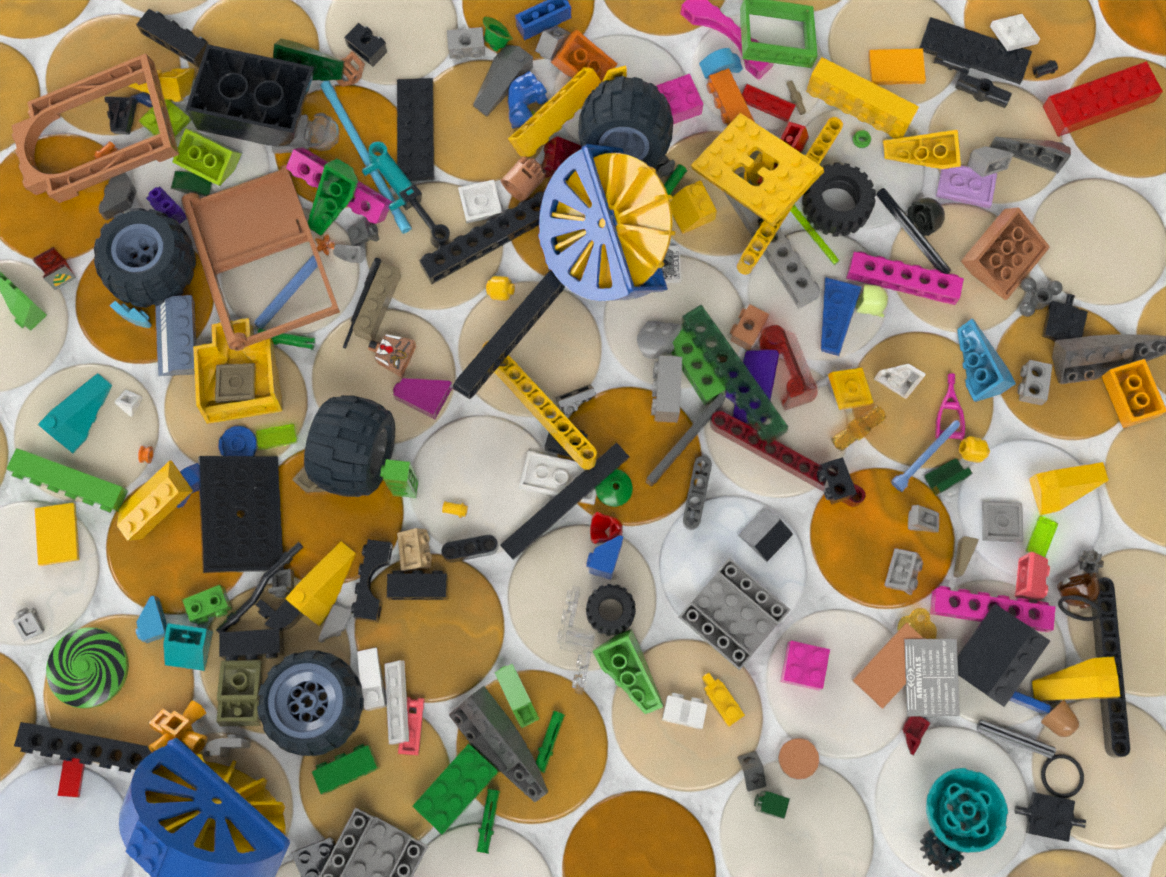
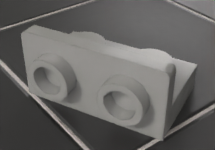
M895 548L885 586L905 591L907 594L912 595L913 590H916L918 585V579H916L918 571L920 572L923 566V560L919 554Z

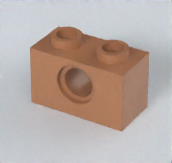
M749 304L747 309L743 308L738 317L741 319L738 325L734 324L729 334L732 335L730 341L750 351L770 314ZM749 324L753 329L747 330L743 325Z

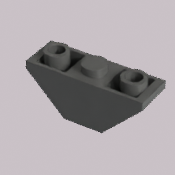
M126 172L110 178L109 184L105 187L103 201L99 204V213L105 220H109L114 215L132 207L137 190Z

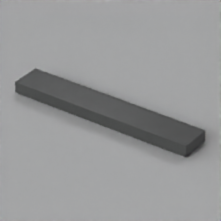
M720 393L646 479V483L649 486H653L703 429L712 418V415L722 407L726 397Z

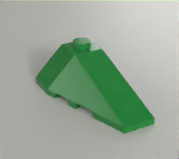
M339 159L325 164L308 219L309 228L321 236L353 199L358 184L353 167Z

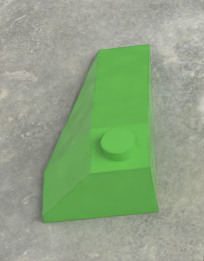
M632 629L612 637L593 650L601 669L615 681L618 687H621L629 695V698L644 714L664 706Z

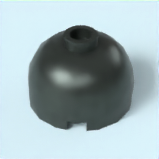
M927 197L911 203L912 206L908 208V217L924 236H929L942 227L945 220V212L942 205L936 199Z

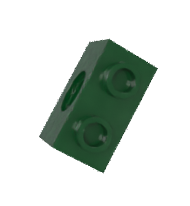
M761 791L755 797L754 806H756L757 812L778 819H785L790 798L769 791Z

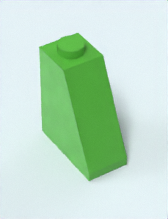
M513 664L503 666L494 672L521 728L539 720Z

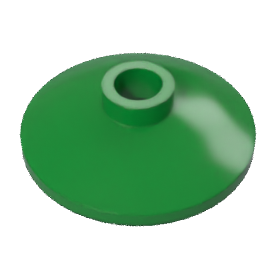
M616 469L595 488V492L599 500L605 505L619 507L631 498L633 485L630 477L625 472ZM614 483L618 484V490L613 488Z

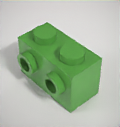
M221 585L182 600L189 621L197 625L209 622V618L214 616L216 618L228 614L227 611L232 610L225 587Z

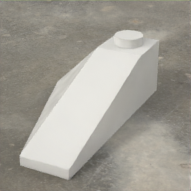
M910 364L880 370L874 380L907 399L926 374Z

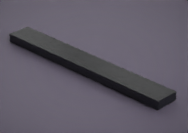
M615 443L596 460V465L592 469L582 472L500 546L512 560L517 558L626 462L630 456L618 443Z

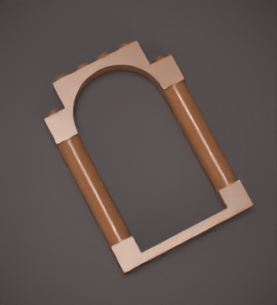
M146 53L29 101L28 114L30 118L11 125L13 130L12 138L17 148L15 151L20 161L19 168L23 173L24 187L35 195L47 191L49 197L59 203L78 196V191L157 160L160 163L179 155L155 62ZM137 83L141 85L147 83L160 134L60 174H45L38 170L34 154L37 140L49 124L60 118L61 113L131 84Z

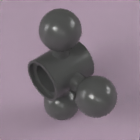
M1027 277L1021 282L1022 290L1031 292L1033 296L1030 298V302H1025L1020 306L1021 315L1030 317L1034 314L1035 309L1041 310L1045 308L1052 300L1053 295H1058L1062 292L1063 286L1061 282L1054 280L1048 284L1047 288L1043 287L1037 290L1036 281L1033 278ZM1038 296H1041L1044 301H1041Z

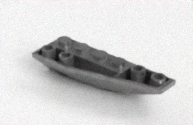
M1117 334L1056 340L1052 359L1058 383L1068 384L1101 378L1110 369L1143 359L1149 361L1166 354V336Z
M484 686L469 696L449 714V717L471 745L533 802L538 801L548 793L541 772L526 743L509 717Z

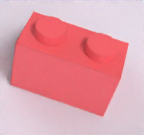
M1034 552L1019 558L1015 597L1037 601L1045 598L1048 593L1046 577L1050 573L1047 558Z

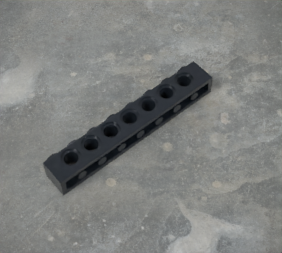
M545 191L536 193L528 201H521L517 207L505 210L497 218H490L486 224L472 228L469 233L456 237L453 242L441 245L433 253L423 255L419 262L430 283L438 282L538 227L540 211H533L532 209L535 207L541 208ZM518 216H524V217H525V219H523V220H518V219H516V218H517ZM502 225H509L507 229L501 228ZM488 233L493 234V236L490 238L485 237V235ZM471 242L477 243L474 247L469 246ZM460 251L461 254L455 256L453 252ZM438 260H445L441 265L436 264Z
M20 722L14 744L15 747L21 748L20 752L33 754V750L41 751L40 756L52 758L53 754L60 755V760L72 761L73 758L80 759L79 763L92 765V762L100 763L99 767L111 769L113 765L119 767L118 771L131 773L132 769L136 770L138 767L134 761L137 754L141 755L143 761L145 757L152 753L148 746L25 722ZM42 735L43 742L41 745H38L37 739ZM62 739L63 745L58 749L56 746L57 741ZM78 743H81L83 746L80 753L76 751ZM100 746L102 754L97 757L95 751ZM118 750L122 752V757L119 761L115 759V754Z

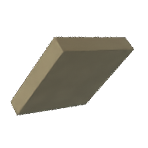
M255 363L216 365V403L255 399Z

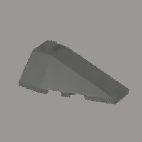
M506 45L494 57L473 103V107L487 117L508 95L509 87L513 80L533 68V57L519 46Z

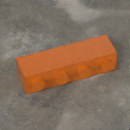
M728 68L709 75L708 83L706 84L707 90L714 97V105L721 112L722 122L728 126L740 113L755 122L730 69Z

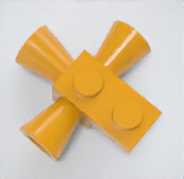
M191 700L183 715L175 710L169 713L162 709L149 723L152 729L163 735L148 746L150 751L154 752L166 746L168 741L178 738L194 754L201 752L206 746L208 738L205 735L194 732L192 724L207 714L205 709L193 700Z

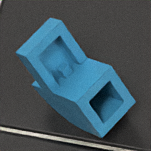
M730 48L714 51L699 63L705 79H709V75L728 68L730 72L739 73L743 70L739 56L732 53Z

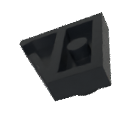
M105 96L104 100L109 108L107 115L110 119L111 132L114 134L130 135L138 100L132 97Z

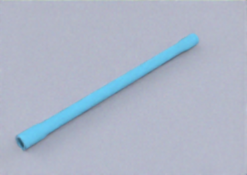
M330 81L322 82L320 87L333 106L367 167L371 163L365 145L339 101ZM376 169L371 172L370 175L381 195L394 202L395 199L379 170ZM400 208L391 211L400 231L403 234L409 232L412 228Z

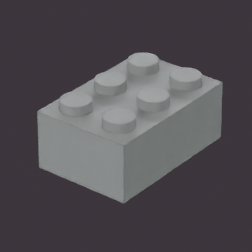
M659 356L658 362L654 363L653 379L656 380L653 382L652 397H656V399L653 398L651 415H655L654 421L675 423L678 421L680 414L682 357Z

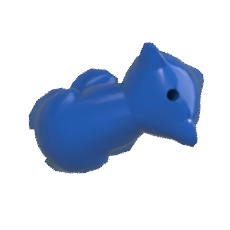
M530 71L513 80L509 87V121L512 129L521 127L533 116L527 107L528 105L535 102L544 104L548 101L544 85Z

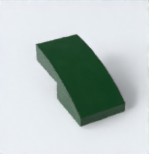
M175 171L171 189L187 194L192 192L208 196L212 182L194 173Z

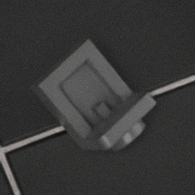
M363 220L347 229L351 246H360L369 240L375 242L380 240L377 226Z
M292 569L278 571L272 577V588H268V593L274 595L275 598H286L294 589V571Z

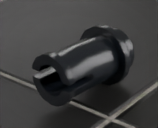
M1048 60L1045 64L1033 67L1035 78L1049 73L1054 74L1058 70L1057 62L1055 60Z

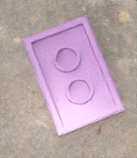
M962 165L956 168L941 169L936 197L990 209L997 173L981 177L971 168Z

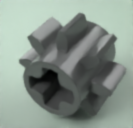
M1094 549L1089 551L1083 550L1082 556L1078 558V562L1081 563L1080 570L1083 569L1087 573H1098L1099 567L1103 568L1104 561L1101 560L1102 553L1099 554Z

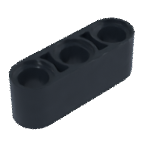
M483 535L445 543L442 546L441 553L447 562L453 563L493 555L498 551L499 545L493 535ZM487 541H493L495 543L492 549H486L484 547ZM469 544L475 546V550L472 553L465 551L466 546ZM449 548L456 550L455 555L452 557L446 556V551Z

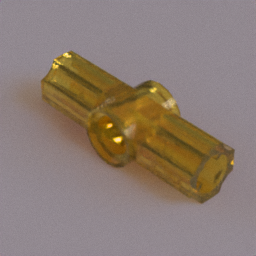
M876 405L862 416L853 419L847 424L846 428L832 437L833 445L842 452L855 441L863 439L874 427L887 418L884 410Z

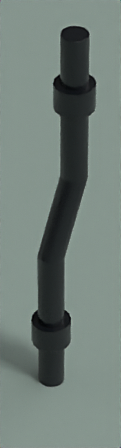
M297 542L288 552L285 551L280 556V559L263 574L252 596L238 610L231 612L226 617L227 620L216 629L218 633L226 632L232 625L235 626L240 621V617L258 601L269 579L285 564L288 565L293 561V557L304 548L300 542Z

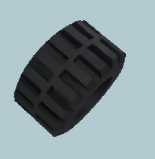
M607 584V586H599L588 598L586 604L587 620L598 633L606 634V636H616L621 632H625L632 625L636 614L635 600H633L631 593H628L626 588H621L620 585ZM607 599H614L622 606V615L615 621H607L600 616V604Z

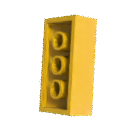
M169 460L119 508L117 526L127 541L143 539L193 491L172 460Z

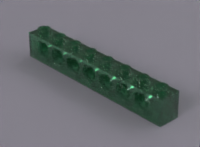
M702 304L683 315L681 324L683 330L687 334H691L693 344L697 349L700 348L703 351L702 356L708 364H712L716 377L718 379L722 378L726 391L734 395L738 408L746 412L747 421L750 425L754 424L758 429L756 432L759 438L770 444L787 433L788 425ZM704 327L706 330L704 332H698L696 328ZM712 341L716 343V346L708 347L706 344ZM723 356L727 361L722 363L717 358ZM736 372L738 376L731 378L728 376V373ZM741 387H746L749 391L747 393H741L738 389ZM752 402H756L760 405V407L757 409H753L750 407L749 404ZM762 418H768L770 419L771 423L765 425L761 423L760 420Z

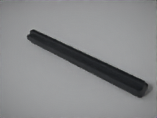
M885 188L880 189L876 196L937 270L941 273L949 274L951 269L889 192Z

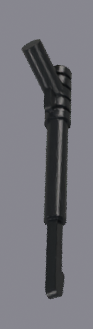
M380 258L374 259L367 274L362 293L351 319L352 324L342 347L344 349L347 348L353 332V326L381 264Z

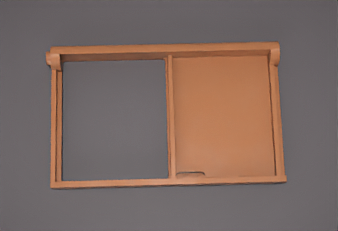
M286 165L282 166V170L200 198L196 193H189L181 198L228 346L235 351H240L247 346L340 313ZM309 242L332 306L246 337L244 333H235L217 275Z

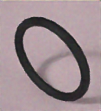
M1070 595L1064 596L1058 601L1060 610L1074 619L1094 621L1101 616L1099 606L1084 597ZM1065 600L1082 601L1094 607L1097 614L1094 617L1079 616L1066 610L1062 603Z
M1057 754L1045 761L1041 770V779L1045 788L1052 795L1060 798H1069L1081 790L1084 783V773L1082 767L1074 758L1065 754ZM1055 759H1067L1077 767L1080 780L1074 791L1061 794L1052 790L1048 785L1045 775L1046 769Z

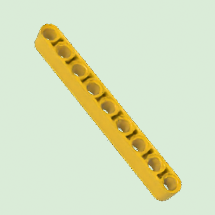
M508 355L502 362L505 366H499L494 373L580 467L586 470L592 469L596 465L597 458L595 447ZM585 456H590V457H592V458L586 459V458H584V457H585Z

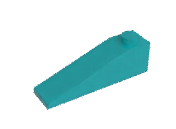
M97 373L54 407L37 425L74 454L87 440L92 423H95L96 415L100 407L103 406L112 385Z

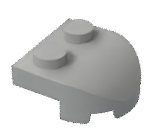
M647 321L637 336V343L643 356L649 359H657L659 354L664 352L669 354L674 350L672 342L681 331L680 325Z
M228 734L227 738L210 741L204 748V756L230 757V748H250L251 740L245 739L244 735Z

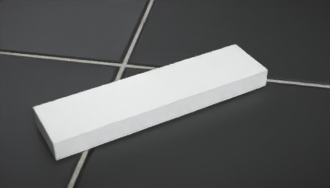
M399 660L385 664L388 740L391 745L409 742L405 661Z

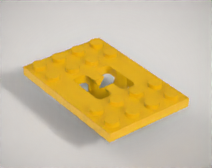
M741 113L690 165L696 173L772 226L782 218L824 173L823 167ZM756 150L763 153L762 162L754 163L755 160L749 156ZM776 162L779 165L774 170V163ZM741 166L745 169L744 179L734 173ZM756 172L763 179L760 186H754L749 183V179Z

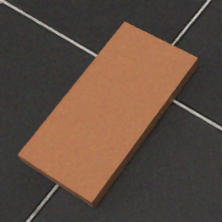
M905 623L852 680L882 709L906 684L904 639H924L908 623Z

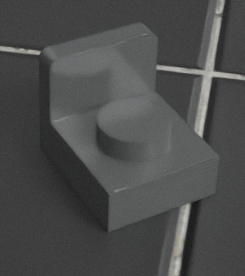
M664 155L659 165L654 168L660 179L673 173L675 161L673 159L670 161Z

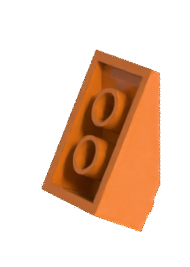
M577 29L567 36L551 60L554 66L571 78L584 67L593 68L601 81H603L607 70L614 69L618 64Z

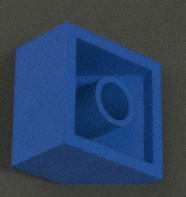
M619 535L596 547L594 553H589L586 567L589 568L590 574L609 580L612 579L624 536Z

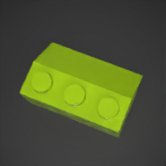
M185 128L178 145L179 155L173 158L172 163L221 186L235 171L242 153L196 130Z

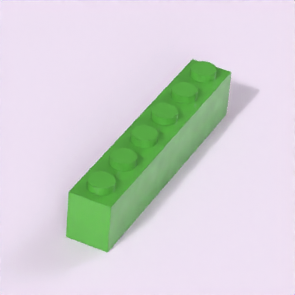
M16 448L6 468L12 472L11 476L19 480L24 478L30 479L29 483L38 487L41 484L46 485L47 490L58 493L60 490L65 492L64 496L76 500V497L83 499V503L93 506L95 503L100 505L99 509L109 513L112 510L119 512V508L122 506L128 490L119 485Z

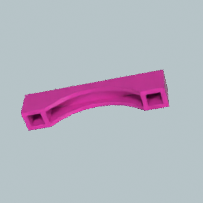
M686 0L682 4L681 15L693 25L705 26L721 32L737 46L742 55L741 28L730 17H726L717 6H713L708 0ZM751 38V42L759 43L758 40ZM743 59L745 69L757 80H760L774 65V63Z

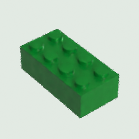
M467 744L412 807L443 835L497 776L499 771L476 749Z

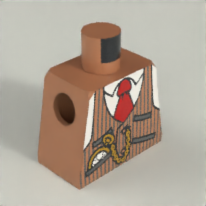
M386 334L381 342L372 339L368 350L376 353V363L403 378L417 346L415 340Z

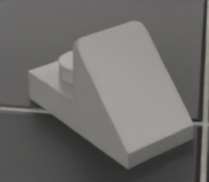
M913 505L912 511L908 513V529L939 532V513L920 505Z

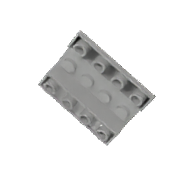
M729 558L678 618L740 670L791 609Z
M355 808L319 877H413L428 846L380 818Z

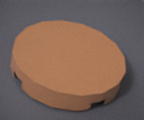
M797 738L784 743L779 751L778 761L783 773L788 777L797 780L806 779L817 770L819 755L812 743L808 740Z

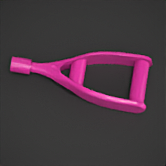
M948 374L947 384H949V387L937 414L935 437L937 439L945 431L940 430L943 409L957 410L959 415L960 432L955 431L949 439H960L962 441L965 438L964 414L954 391L955 374Z

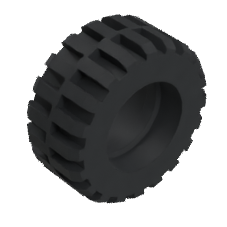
M835 162L833 166L830 164L824 165V173L803 194V213L808 215L807 221L810 224L813 223V228L817 231L821 229L825 235L832 233L833 237H838L839 234H842L843 237L848 236L850 232L855 233L860 227L862 228L869 219L876 202V190L872 189L874 184L872 180L867 179L868 175L865 172L861 173L859 171L860 168L857 166L855 168L850 167L849 163L840 165V162ZM833 188L842 189L852 196L855 207L848 211L834 210L825 203L822 193Z

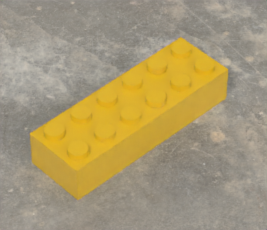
M821 57L812 72L806 90L812 97L819 98L825 101L826 104L841 109L843 113L850 114L859 121L872 125L876 130L883 131L894 139L904 137L919 109V106Z

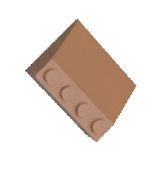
M1019 207L1008 208L1001 212L961 262L971 275L1002 299L1007 300L1048 251L1050 246Z

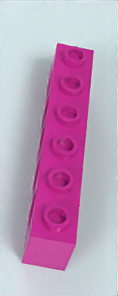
M301 147L293 149L286 169L291 171L293 176L306 180L308 185L318 188L324 166L328 162ZM358 181L354 194L355 199L353 198L347 206L351 208L352 212L366 217V220L370 223L377 224L385 221L390 210L389 204L393 202Z
M861 251L853 253L846 279L877 285L882 288L956 305L959 301L964 278H960L956 274H944L935 269L927 270L919 265L911 266L898 260H886L885 257H874ZM868 265L873 270H867L865 266ZM883 270H888L891 275H886ZM905 274L909 279H904L901 275ZM920 279L926 280L927 284L921 283ZM938 283L943 284L945 288L939 287Z
M939 586L932 591L931 615L981 622L989 611V604H996L1008 613L1009 607L1014 608L1016 611L1014 617L1036 631L1048 633L1054 630L1056 607L1049 606L1048 602L1037 601V604L1029 603V599L1017 598L1016 601L1010 600V597L1005 595L990 597V594L985 592H978L977 595L971 594L970 590L966 589L952 591L950 587ZM950 598H954L957 601L956 607L950 605ZM970 601L976 603V610H972L970 608ZM1029 610L1035 613V619L1029 617Z

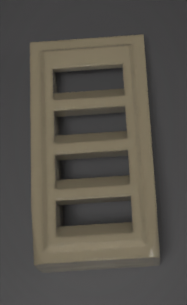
M964 536L958 540L954 577L959 578L965 573L979 539Z

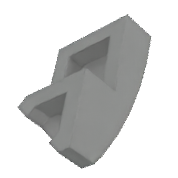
M334 604L319 636V642H325V639L334 636H341V632L345 630L352 616L351 610Z

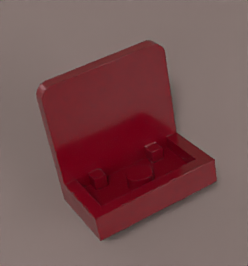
M559 136L548 141L543 149L545 154L541 165L543 168L542 173L545 174L544 177L549 178L553 176L558 167L567 158L582 149L581 145Z

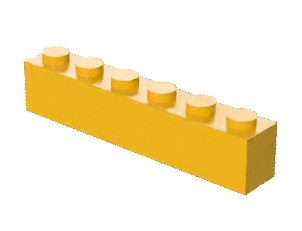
M584 67L508 138L520 156L527 158L533 156L541 145L549 141V137L560 131L562 125L566 121L571 120L579 109H582L591 91L602 83L593 68Z

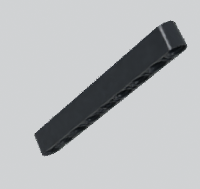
M550 270L459 375L453 384V390L468 399L473 398L562 293L566 286L560 282L553 271Z
M1103 577L1098 579V583L1104 585L1105 591L1100 590L1098 597L1093 601L1101 609V616L1093 621L1096 658L1114 657L1120 697L1100 699L1105 751L1110 757L1119 758L1126 757L1129 754L1130 738L1115 587L1111 579ZM1101 603L1107 606L1106 612L1102 610ZM1092 607V617H1094L1097 611ZM1104 622L1107 623L1109 626L1108 631L1104 630L1103 628ZM1105 642L1110 644V652L1106 650ZM1112 702L1117 707L1116 712H1113L1110 707ZM1114 722L1119 728L1117 733L1113 730ZM1116 743L1119 744L1121 748L1120 753H1117L1115 751L1114 747Z

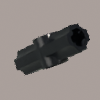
M962 72L955 85L956 89L973 95L974 99L979 102L988 101L1003 108L1007 106L1012 95L1011 92L994 86L989 79L979 80Z

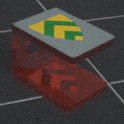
M54 247L32 258L33 262L45 273L42 276L43 279L54 290L76 278L65 258Z

